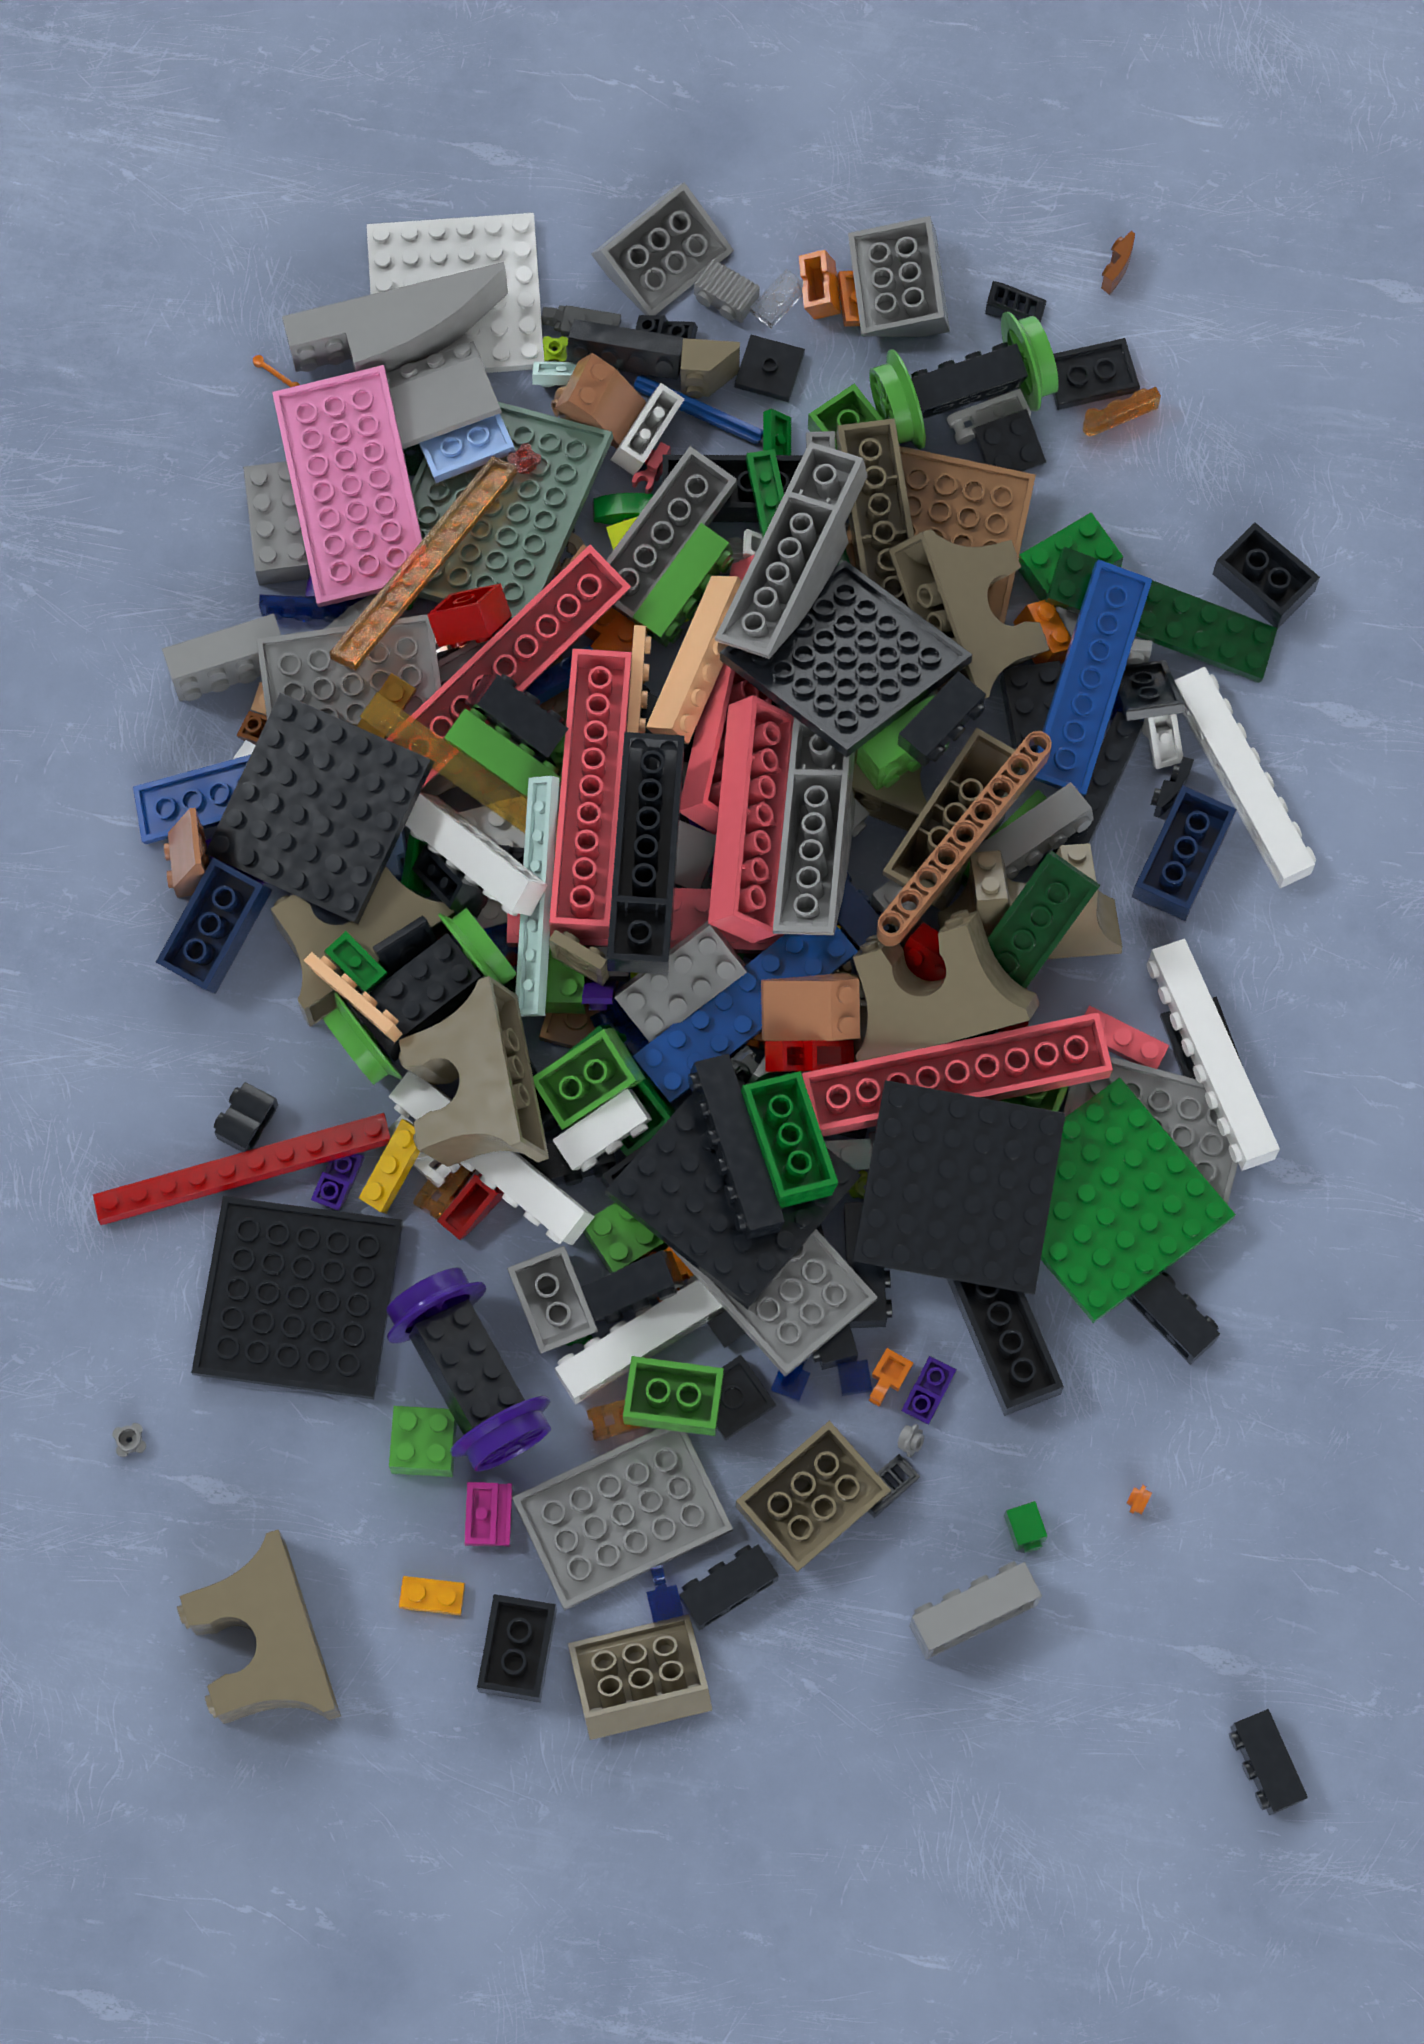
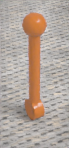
M261 355L253 357L255 367L264 368L290 388L300 385L298 382H292L265 363Z

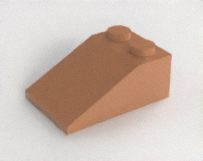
M591 353L578 361L555 409L577 423L612 431L613 440L611 446L617 449L647 402L616 368Z
M189 808L168 832L169 843H164L166 861L171 860V870L167 871L168 887L174 889L177 898L192 896L209 866V856L205 854L207 850L205 840L207 838L196 808Z
M847 973L761 980L762 1040L836 1041L860 1038L859 978Z

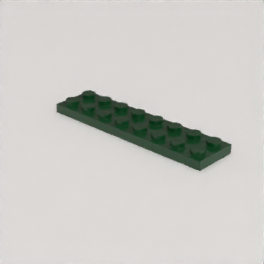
M1064 546L1061 550L1045 602L1079 614L1095 562L1098 559ZM1152 580L1135 636L1151 640L1155 644L1260 683L1264 678L1278 628Z
M1052 850L1046 855L988 937L989 945L1001 967L1016 983L1025 989L1100 887V884ZM996 1030L963 1038L956 1041L994 1034Z

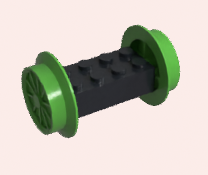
M1005 312L1001 317L1003 343L992 347V352L983 355L981 351L973 352L966 355L964 361L955 363L954 360H949L939 364L937 370L928 372L927 369L916 371L911 374L912 378H910L908 370L899 354L893 349L887 352L886 364L870 369L869 381L876 411L883 420L895 418L899 444L911 441L917 449L921 450L926 444L924 419L1015 389H1021L1031 411H1038L1041 407L1042 397L1058 391V373L1055 358L1048 337L1039 320L1035 316L1017 320L1012 313Z
M467 908L452 919L441 913L438 914L439 918L463 949L460 950L447 933L369 993L378 1002L376 1008L381 1013L386 1009L399 1021L396 1027L402 1032V1035L395 1043L352 1006L364 1022L363 1024L337 992L334 994L337 1007L322 1019L373 1085L388 1074L400 1080L403 1079V1076L384 1050L395 1062L399 1059V1052H401L400 1039L426 1030L442 1022L458 1010L473 992L477 981L482 978L476 968H479L485 977L490 976L503 986L517 976L516 971Z

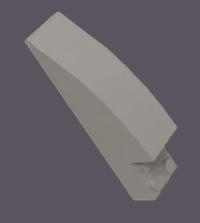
M501 262L282 316L295 371L310 372L320 366L328 364L338 365L345 360L351 359L354 372L384 365L386 373L401 368L405 364L418 362L440 352L461 338L508 294L505 264Z
M809 442L715 636V641L770 659L798 627L824 588L848 544L844 524L867 478L863 458Z
M795 717L793 721L773 934L834 935L844 894L856 803L852 782L855 752L846 758Z

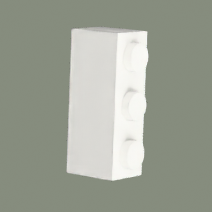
M660 383L610 460L634 476L648 458L684 401V398Z
M627 1088L554 1138L553 1142L572 1170H579L581 1168L585 1172L598 1163L596 1158L605 1151L610 1155L623 1146L621 1140L630 1134L635 1138L648 1129L646 1123L651 1121L652 1118L634 1091Z

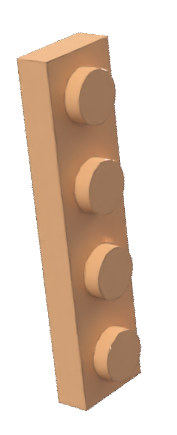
M634 625L627 732L645 733L646 718H641V709H647L648 691H643V681H649L650 664H645L644 661L645 654H651V637L646 636V626Z
M311 952L303 960L316 975L394 1043L401 1037L402 1032L396 1027L399 1021L386 1009L381 1013L376 1008L378 1002L366 991L362 995L355 990L358 985L348 975L344 973L340 977L335 973L334 970L337 967L326 956L319 959Z

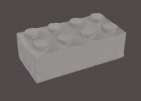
M287 461L243 467L254 566L258 584L266 585L308 579L310 569Z
M267 615L162 648L179 701H193L200 698L202 694L212 691L222 692L231 685L240 682L243 684L250 683L261 676L256 639L281 635L275 615Z
M707 921L670 949L668 975L638 973L615 991L614 998L647 1040L651 1042L672 1024L681 1023L747 973L746 964L718 928L708 924Z
M1015 1561L1008 1563L998 1569L999 1573L989 1579L987 1575H984L972 1581L968 1590L962 1593L959 1588L945 1594L942 1597L941 1603L933 1606L929 1602L915 1609V1614L911 1618L909 1627L925 1659L927 1660L1037 1606L1042 1595L1026 1563L1023 1562L1019 1565Z

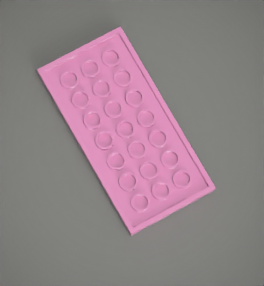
M384 365L272 392L318 607L431 581Z

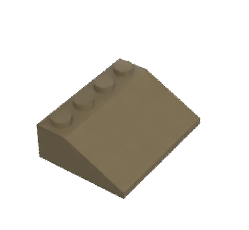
M829 1420L738 1498L735 1507L775 1551L798 1572L890 1493L891 1489Z
M689 1614L568 1643L590 1740L712 1711L709 1689Z

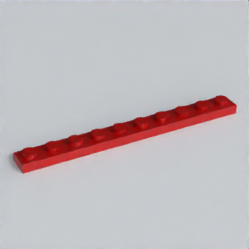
M385 1113L93 1194L98 1221L100 1225H105L386 1146L391 1139Z

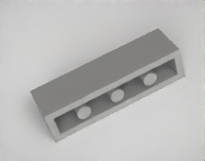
M1070 782L977 847L975 852L1000 850L1005 862L1007 878L1013 880L1020 870L1027 865L1032 866L1042 859L1043 854L1052 848L1057 849L1062 846L1072 834L1086 830L1090 826L1091 821L1094 820L1092 807Z

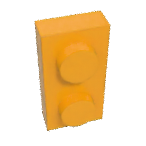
M403 1576L399 1608L461 1616L465 1583Z

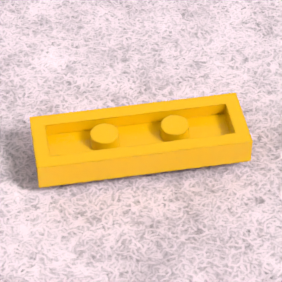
M401 1119L358 1197L379 1212L387 1214L421 1152L414 1143V1124L404 1119Z

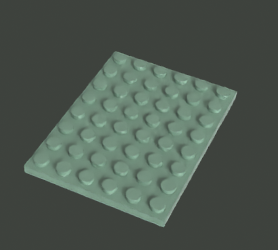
M498 402L502 412L500 415L516 452L439 483H435L425 457L423 458L411 484L431 581L394 590L440 603L451 593L501 583L512 614L507 620L509 622L550 583L611 445L613 434L612 431Z

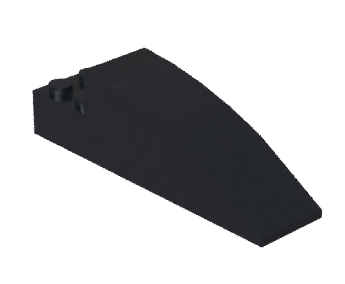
M624 732L607 971L668 975L685 736Z

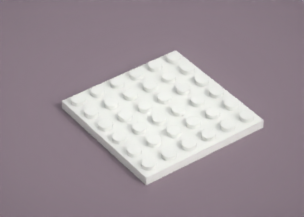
M534 213L367 224L370 294L504 262L508 294L461 338L438 353L453 349L459 344H467L474 341L486 373L533 370L534 362H544Z

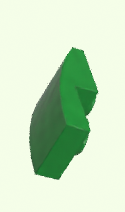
M616 493L593 498V522L614 525L623 522L624 518L632 519L638 517L653 497V494Z

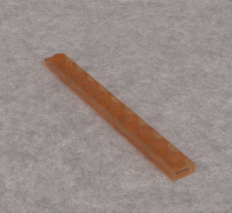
M494 456L488 460L330 651L331 660L356 671L517 475L515 465Z

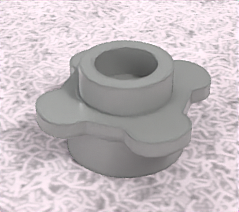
M133 1423L131 1426L114 1429L112 1436L116 1440L118 1446L116 1453L120 1457H126L128 1453L132 1452L142 1453L146 1449V1443L142 1441L141 1433L143 1428L140 1424ZM129 1437L132 1438V1442L130 1443L126 1441Z
M914 1424L912 1427L906 1425L898 1439V1448L907 1452V1456L910 1458L921 1449L924 1442L923 1430L919 1429L918 1424Z

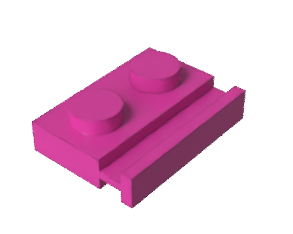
M467 1482L465 1546L510 1547L512 1483Z

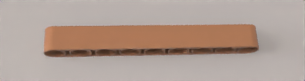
M1034 731L1023 740L881 914L877 925V938L883 945L895 946L904 939L1046 764L1052 744L1050 737L1046 733ZM1033 745H1039L1044 749V751L1041 753H1035L1030 749V747ZM1020 767L1026 773L1024 775H1016L1012 772V769ZM998 789L1004 790L1008 793V796L1004 798L997 797L994 791ZM978 812H986L990 816V818L987 820H980L975 816V814ZM967 834L972 840L967 843L961 842L957 839V836ZM947 856L954 862L950 865H944L938 859ZM930 879L935 883V886L926 888L920 884V881ZM910 901L915 903L917 908L911 911L906 910L902 907V904ZM887 924H893L899 930L896 933H888L883 927Z

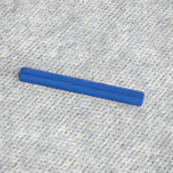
M641 375L635 380L634 389L650 397L660 383ZM671 389L684 398L678 410L753 444L761 442L763 438L762 429Z

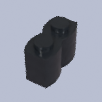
M244 1082L240 1088L236 1087L229 1098L230 1107L225 1113L221 1112L218 1115L213 1126L216 1129L214 1133L218 1140L241 1152L254 1148L278 1107L275 1097Z

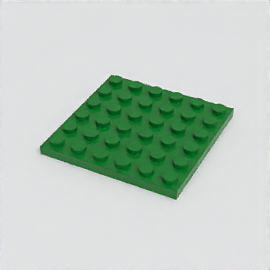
M1119 1077L1065 1117L1041 1261L1094 1324L1233 1220L1236 1214Z

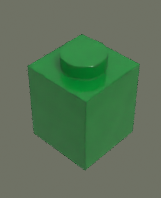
M1036 1501L1005 1511L1004 1518L1016 1551L1024 1548L1025 1553L1043 1547L1042 1542H1045L1048 1536Z

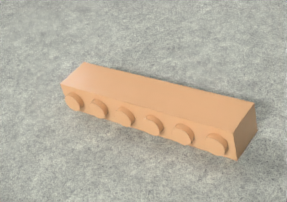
M711 576L646 725V728L653 734L685 736L684 744H689L722 668L723 662L720 660V651L729 646L715 641V636L742 582L738 576Z

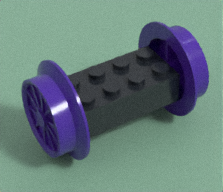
M456 1267L440 1271L419 1281L398 1295L388 1305L386 1311L394 1326L389 1331L387 1339L390 1343L412 1341L464 1435L452 1446L450 1450L453 1457L467 1456L473 1469L476 1472H482L519 1456L547 1436L551 1431V1427L543 1412L548 1407L550 1400L547 1396L524 1399L473 1308V1305L486 1292L485 1284L483 1282L469 1283L463 1270Z

